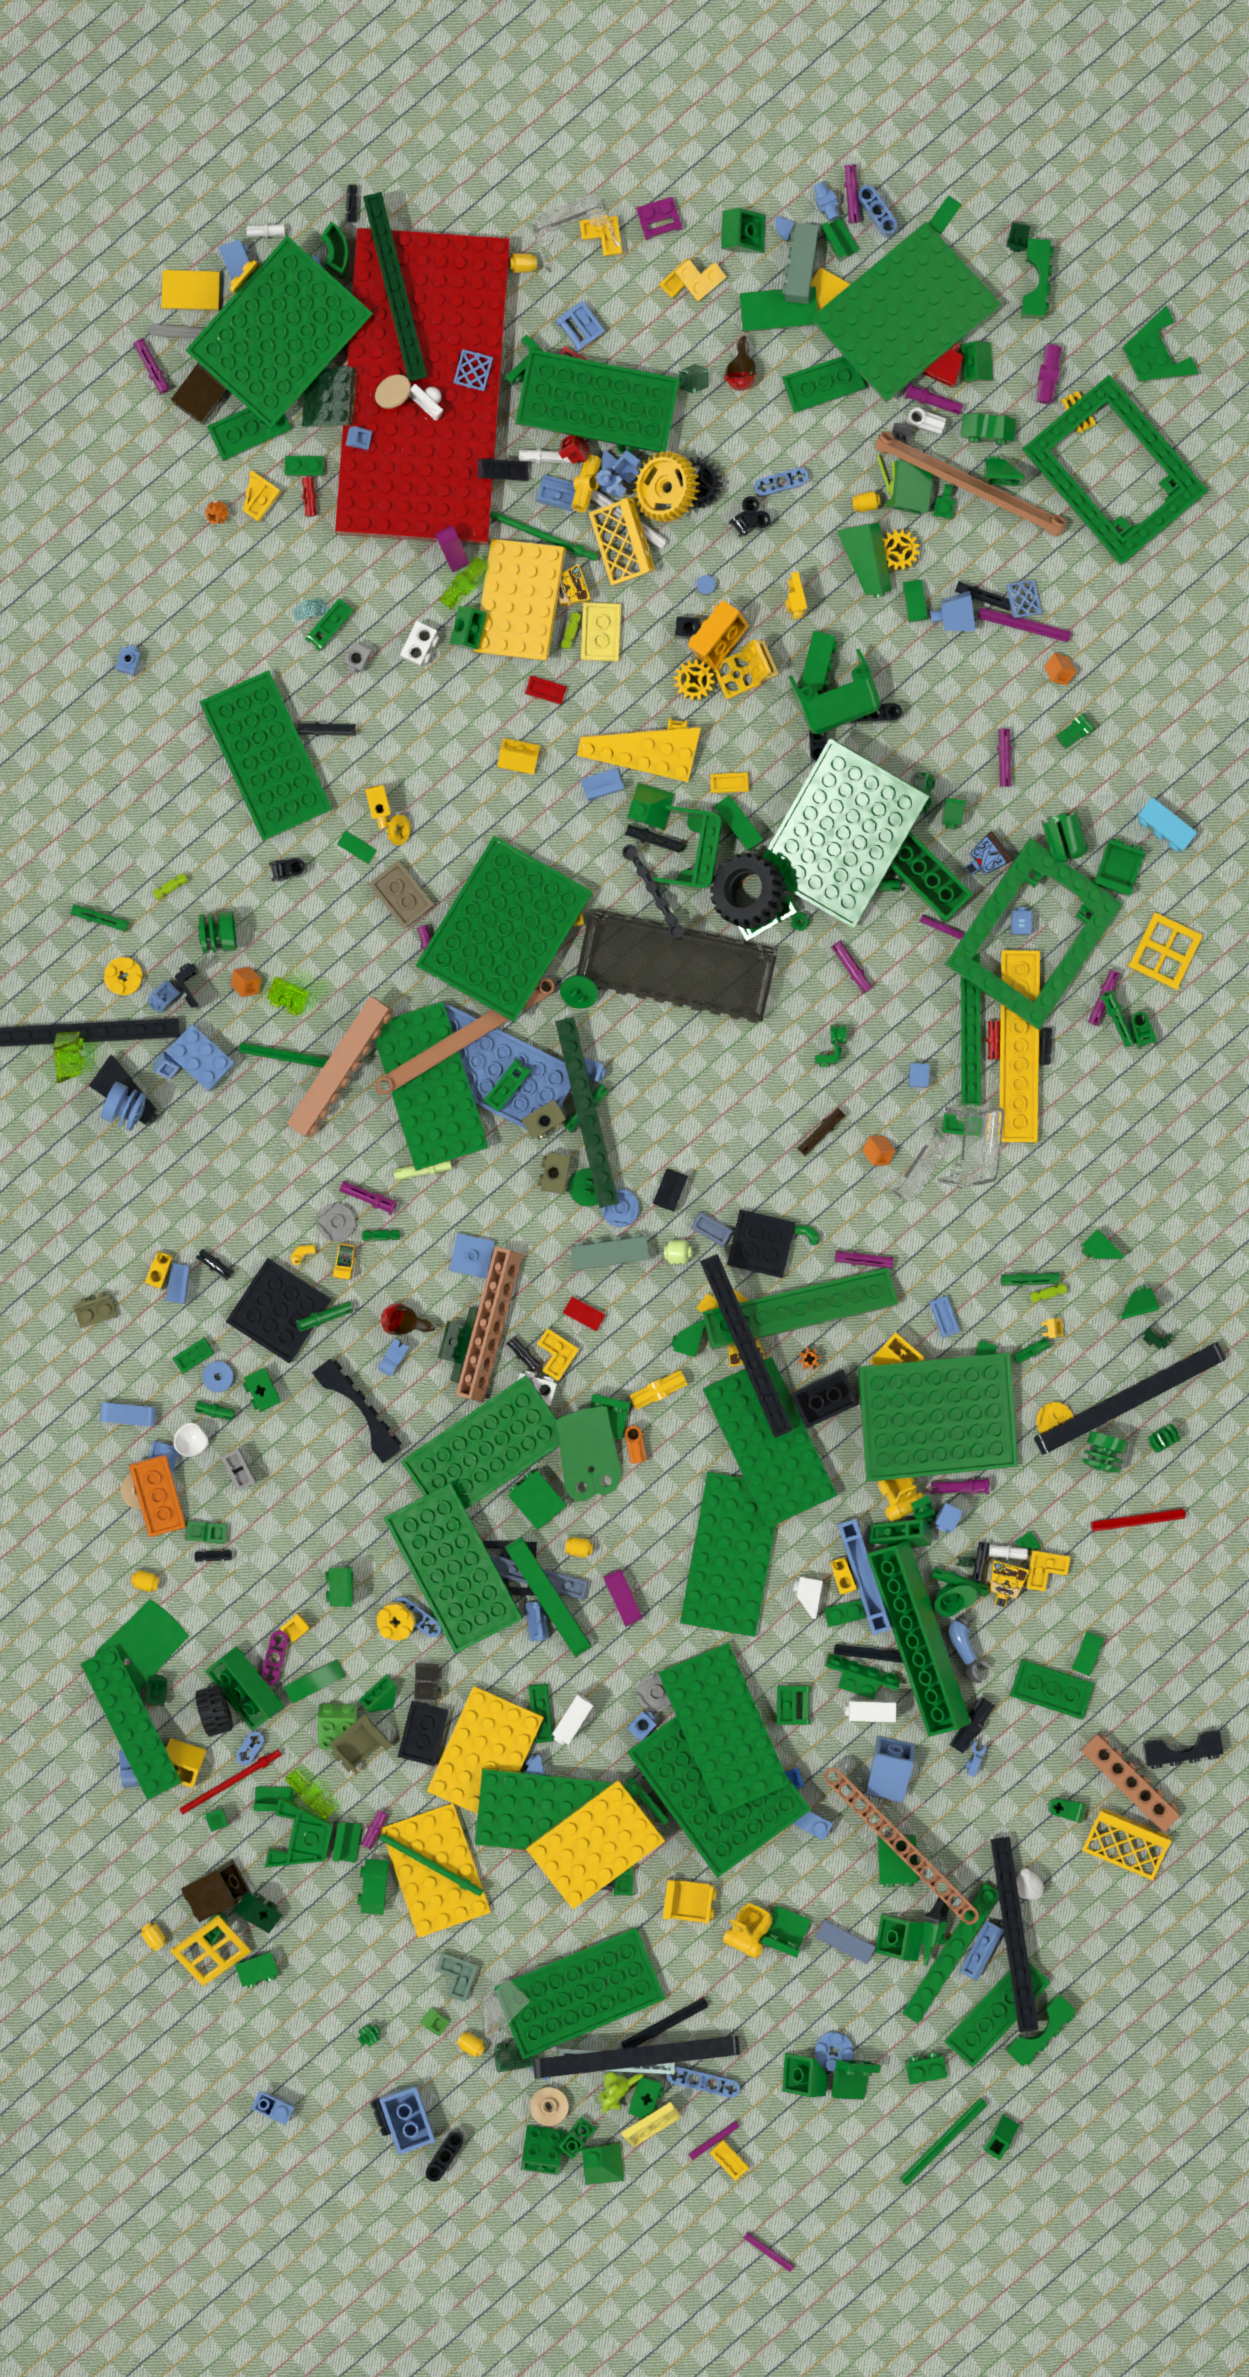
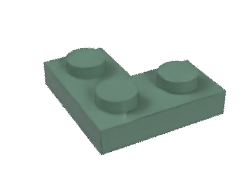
M442 1952L436 1971L454 1977L447 1996L466 2002L478 1964Z

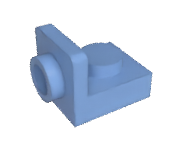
M166 980L150 994L147 1001L153 1010L161 1014L180 995V992Z
M584 1058L589 1080L597 1083L599 1079L603 1080L606 1069L603 1068L604 1063Z

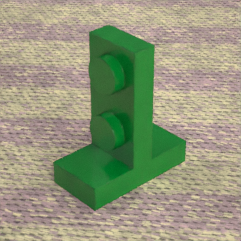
M527 334L521 339L522 344L528 350L543 351ZM528 355L505 377V381L510 386L514 383L517 385L524 378L523 374L525 373Z

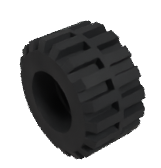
M217 1684L197 1690L195 1694L196 1705L205 1733L212 1737L232 1731V1716L223 1688Z

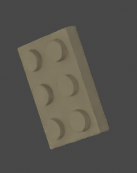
M396 861L368 884L404 929L434 906L399 861Z

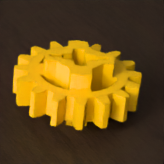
M894 529L893 535L888 532L886 534L887 539L882 538L888 569L894 566V571H897L898 567L905 571L906 565L909 568L912 567L911 561L917 562L914 556L920 554L919 551H916L920 545L914 544L917 538L913 537L911 539V532L905 535L904 529L900 533H897L896 529ZM901 538L905 539L909 543H904L903 541H901ZM893 540V546L886 549L888 543ZM897 546H899L900 549H905L902 550L901 554H899L897 551L895 552ZM912 552L910 558L905 561V555ZM889 557L897 559V562L892 561Z
M695 659L694 664L687 660L686 666L681 663V670L676 669L675 672L678 676H674L673 680L678 681V683L674 684V688H680L677 694L684 693L683 699L689 696L692 702L694 697L701 701V695L708 697L706 691L712 692L713 689L710 685H713L715 681L710 680V678L714 677V673H709L711 667L705 668L704 661L699 665L697 659ZM690 668H697L700 670L698 672L691 671ZM684 673L686 682L682 685L681 677ZM690 676L693 677V678L698 677V679H697L698 685L695 684V683H692V684L690 683V681H691ZM706 676L707 683L704 687L701 682L702 679ZM696 689L697 693L688 692V690Z

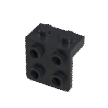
M188 962L179 968V973L174 975L176 978L174 983L179 991H185L187 994L185 1000L190 1007L200 1009L201 1006L185 984L187 980L198 974L200 970L194 963L189 964Z

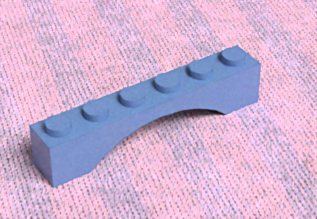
M854 1518L838 1523L872 1634L875 1635L891 1630L867 1557V1551L857 1519Z

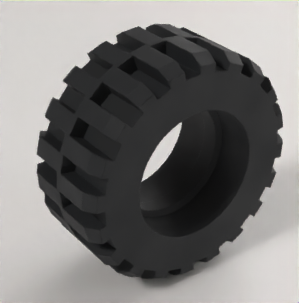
M743 853L742 856L736 854L732 856L733 860L726 859L723 862L725 865L717 868L718 874L713 876L714 885L710 886V892L713 893L711 902L716 905L714 909L717 913L721 914L720 917L744 929H757L760 925H768V920H774L777 917L776 913L778 910L782 911L784 907L781 905L782 901H786L787 895L784 894V891H787V884L783 883L785 880L784 875L780 873V869L772 864L771 861L757 854ZM756 874L761 880V894L754 904L741 908L736 902L737 886L745 877Z

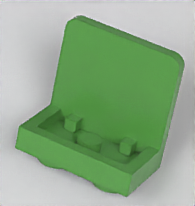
M319 1704L318 1747L320 1749H332L330 1743L357 1721L358 1705Z

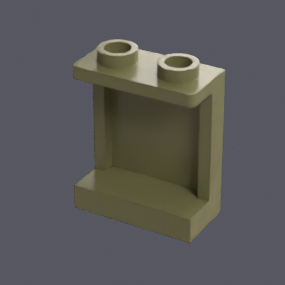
M365 1714L330 1743L333 1749L331 1753L337 1761L342 1760L341 1764L348 1772L352 1770L355 1775L359 1773L356 1766L377 1748L382 1746L387 1751L392 1747L386 1736Z

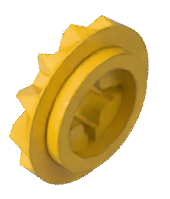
M396 814V816L391 817L390 822H387L388 829L385 831L388 832L387 839L390 840L391 844L403 845L410 836V822L404 815Z

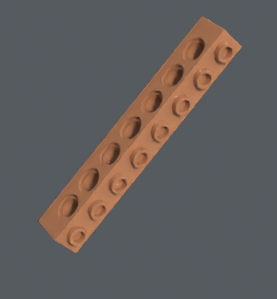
M496 1246L494 1248L456 1391L457 1396L484 1402L523 1256L522 1253Z

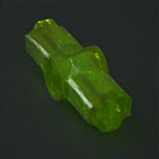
M476 557L464 571H461L451 583L452 585L443 593L439 600L452 610L464 596H467L477 584L476 582L486 573L489 566L479 557Z
M297 1767L285 1778L286 1782L298 1793L303 1802L309 1807L311 1806L323 1819L326 1820L337 1809L323 1795V1791Z

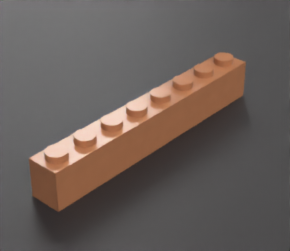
M369 997L286 1123L304 1137L316 1134L319 1129L318 1124L328 1116V1109L339 1099L341 1089L349 1084V1077L359 1069L363 1056L368 1055L372 1048V1042L380 1037L382 1027L391 1020L392 1012L394 1011L392 1008L376 997Z

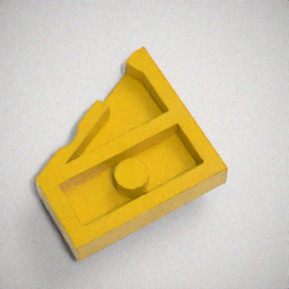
M251 470L243 512L260 523L281 494V491Z

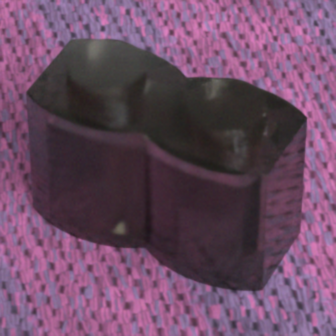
M415 1663L414 1702L437 1703L438 1698L442 1697V1687H438V1679H442V1667H439V1663Z

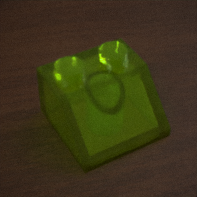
M276 976L267 995L270 1005L278 1009L280 1006L287 1008V1013L295 1017L298 1014L303 1015L312 997L310 992Z
M79 1032L56 1033L53 1046L57 1083H62L81 1075L82 1069L86 1067L85 1056L81 1054V1050H84V1040L80 1038Z

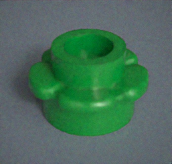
M803 912L792 915V928L798 929V931L805 930L806 926L809 925L807 915Z

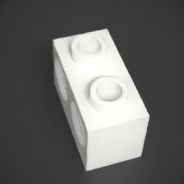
M416 621L400 657L419 667H422L423 663L427 664L431 656L429 650L431 646H436L439 639L437 630ZM422 632L430 634V638L427 641L420 640L419 636ZM414 649L421 650L422 654L419 658L411 656V652Z
M526 1370L524 1374L520 1373L518 1380L527 1375L539 1393L542 1385L546 1384L550 1387L551 1392L549 1395L543 1396L541 1393L540 1395L546 1404L551 1406L557 1383H553L554 1379L543 1376V1379L535 1377L536 1373Z

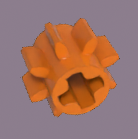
M218 500L215 504L211 501L204 511L207 520L215 525L218 522L223 524L230 514L227 506Z
M807 1347L805 1354L799 1352L802 1359L797 1362H803V1370L806 1366H809L810 1370L813 1371L812 1366L814 1364L820 1366L816 1361L821 1356L815 1355L816 1349L809 1352ZM807 1354L815 1358L811 1365L808 1362H804Z

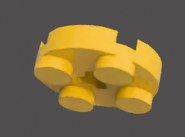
M116 958L108 964L104 971L106 986L117 995H131L139 989L142 983V969L137 962L130 958ZM122 971L129 975L126 977L127 981L125 982L122 979H118Z
M390 1602L379 1611L377 1626L382 1637L396 1641L409 1637L415 1627L416 1620L414 1613L411 1610L409 1611L405 1604ZM394 1617H396L397 1621H400L398 1625L392 1622Z

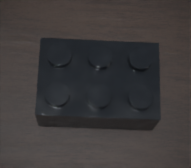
M843 1369L790 1393L806 1428H810L859 1405Z

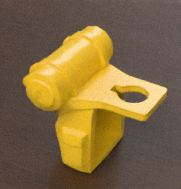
M913 1477L878 1481L877 1486L889 1503V1506L885 1507V1515L889 1521L901 1519V1517L912 1513L910 1503L924 1497L921 1492L917 1493V1487L913 1485Z
M748 1902L736 1915L737 1920L730 1919L732 1929L729 1928L725 1932L723 1942L749 1957L758 1959L762 1955L764 1948L759 1941L763 1934L767 1933L773 1919L769 1912Z

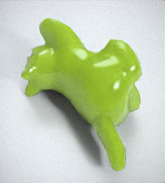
M614 2072L606 2073L603 2077L606 2089L600 2092L598 2102L602 2105L601 2113L606 2114L607 2110H622L619 2105L620 2099L626 2095L629 2087L644 2075L642 2073L636 2074L626 2079L624 2076Z

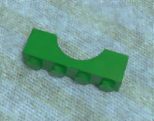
M1031 238L1027 240L1025 262L1031 264L1036 269L1039 276V284L1035 290L1023 295L1021 318L1044 320L1045 314H1049V303H1046L1047 295L1050 296L1051 284H1048V276H1052V265H1049V260L1053 258L1054 246H1051V240Z
M1059 1993L1045 2006L1048 2014L1045 2029L1033 2037L1017 2035L1005 2048L1022 2067L1026 2064L1030 2065L1036 2058L1034 2055L1039 2050L1042 2052L1049 2045L1047 2041L1052 2036L1054 2038L1057 2037L1062 2031L1061 2027L1065 2023L1069 2024L1075 2018V2008Z

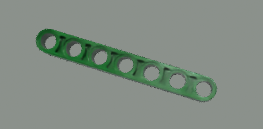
M522 1536L506 1545L505 1548L575 1658L592 1648Z

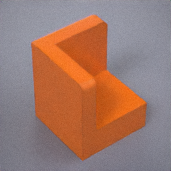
M1054 653L1044 666L1052 682L1066 686L1077 672L1070 658L1058 653Z
M251 967L233 969L231 987L241 997L258 995L261 977Z
M869 1136L863 1148V1153L873 1166L889 1165L895 1149L885 1136Z

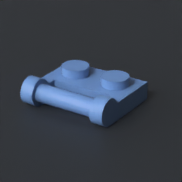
M583 300L555 321L558 327L561 326L573 342L577 352L582 351L587 345L605 333V330ZM571 318L584 335V340L581 341L566 322L568 319Z

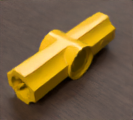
M589 454L587 461L583 463L580 475L574 478L573 484L576 491L571 505L574 511L585 513L588 510L592 492L596 491L599 487V484L596 482V474L598 473L601 459L598 456Z
M680 1370L648 1384L647 1387L629 1395L637 1410L669 1396L670 1393L688 1384Z

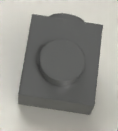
M894 423L892 435L895 439L909 445L913 427Z

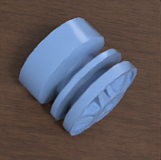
M116 1081L107 1096L100 1118L113 1123L118 1116L120 1117V1127H123L126 1120H128L126 1129L131 1131L142 1116L147 1095L141 1093L136 1100L138 1091L134 1090L130 1096H127L128 1086Z

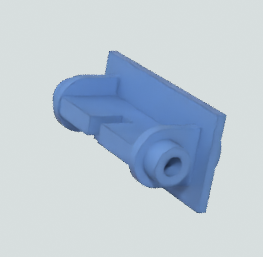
M539 1601L525 1603L530 1641L549 1639L546 1611Z

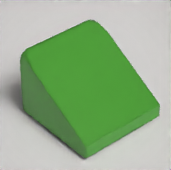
M432 2007L421 2020V2024L437 2036L441 2035L450 2022L448 2018Z

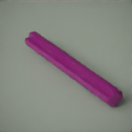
M980 608L978 613L979 619L1068 642L1071 636V632L1022 618H1013L1011 615L985 608Z

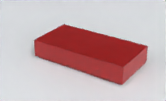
M530 675L525 695L562 705L567 686Z
M571 1297L563 1314L594 1331L598 1330L605 1317V1314L574 1297Z

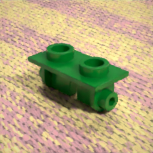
M919 772L916 775L914 786L931 795V791L935 786L934 775L929 772ZM929 797L922 810L927 813L928 808L931 806V797Z

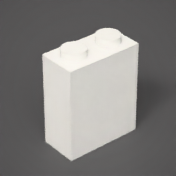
M577 1693L553 1730L554 1740L561 1745H564V1743L569 1745L594 1703Z
M848 1699V1703L844 1704V1715L848 1716L849 1721L896 1722V1702L894 1700Z

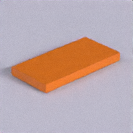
M166 1454L129 1464L149 1537L186 1528Z

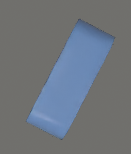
M862 186L858 194L859 203L880 234L886 238L892 237L897 229L895 218L872 186ZM864 192L871 193L872 198L864 199L862 197V194ZM874 208H880L883 211V213L881 215H875L872 210ZM886 223H890L893 226V229L891 231H886L883 228V225Z
M101 1402L100 1422L155 1427L157 1407Z

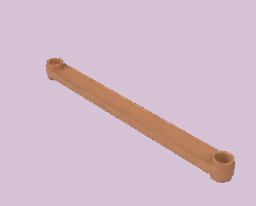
M882 432L876 440L875 448L878 451L890 453L1045 528L1053 536H1060L1066 527L1067 521L1062 516H1053L895 439L889 432Z
M542 979L523 1011L553 993L554 983L550 979ZM541 984H548L550 986V991H543L541 989ZM492 1010L381 1077L376 1082V1091L380 1095L390 1094L509 1020ZM386 1082L389 1085V1090H381L379 1083Z

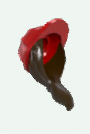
M742 336L737 342L738 354L727 365L723 376L729 386L736 391L749 389L757 376L755 362L749 356L750 345L746 336Z
M402 1303L390 1304L383 1309L381 1314L383 1330L390 1335H406L414 1329H418L421 1332L435 1331V1327L430 1321L419 1319L413 1309Z

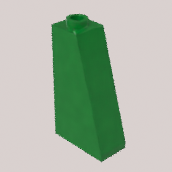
M879 522L837 530L865 595L873 594L874 598L885 596V592L891 591L892 588Z

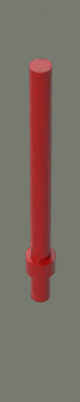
M277 1749L267 1756L263 1755L258 1758L256 1763L180 1807L181 1813L184 1815L257 1770L268 1767L272 1761L281 1757L282 1753Z

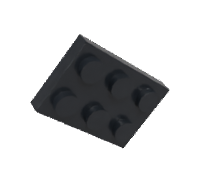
M411 1701L397 1757L435 1766L449 1710Z

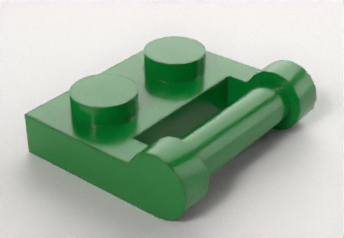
M777 1686V1725H811V1719H809V1692H811V1686ZM796 1692H802L801 1719H796Z

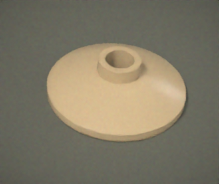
M544 2087L532 2096L530 2112L539 2124L554 2126L566 2117L568 2101L564 2093L559 2089ZM547 2102L553 2104L551 2109L546 2108L545 2104Z

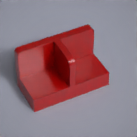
M568 435L561 440L558 454L562 459L567 457L573 464L580 460L585 463L588 459L590 447L583 438Z

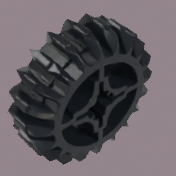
M697 457V463H694L693 458H690L689 461L693 463L691 467L699 469L696 475L700 476L701 486L698 485L696 489L699 491H710L707 495L691 502L694 503V509H697V504L699 503L703 509L705 508L704 502L710 506L712 505L710 498L716 501L717 496L715 494H721V490L717 487H723V483L717 481L722 479V475H716L719 472V468L712 470L714 467L713 462L707 466L708 459L700 463L701 459ZM705 471L711 476L713 486L708 485V483L704 481L703 476ZM680 472L678 473V475L680 477V480L683 481L682 474Z

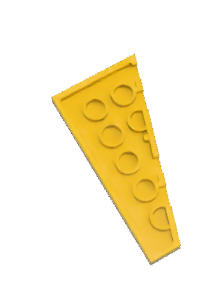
M701 726L635 731L631 733L622 732L607 735H585L580 738L577 756L688 782Z

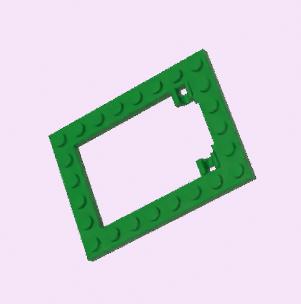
M1110 375L1106 376L1021 449L1120 566L1208 491ZM1105 403L1109 405L1167 474L1158 483L1168 495L1164 499L1165 503L1138 526L1135 524L1131 527L1121 515L1110 523L1050 452L1055 445ZM1170 480L1176 484L1174 488L1169 484ZM1118 525L1121 526V528L1123 529V531L1120 534L1115 529V527Z
M1029 838L944 965L1029 1025L1039 1030L1122 906V903L1065 862L1055 861L1047 849ZM1031 871L1035 873L1032 878L1028 876ZM1045 875L1047 878L1051 877L1080 898L1083 904L1076 913L1075 918L1085 925L1032 1002L972 958L1022 883L1025 881L1033 888H1036L1039 880ZM1087 911L1092 913L1089 919L1085 916Z

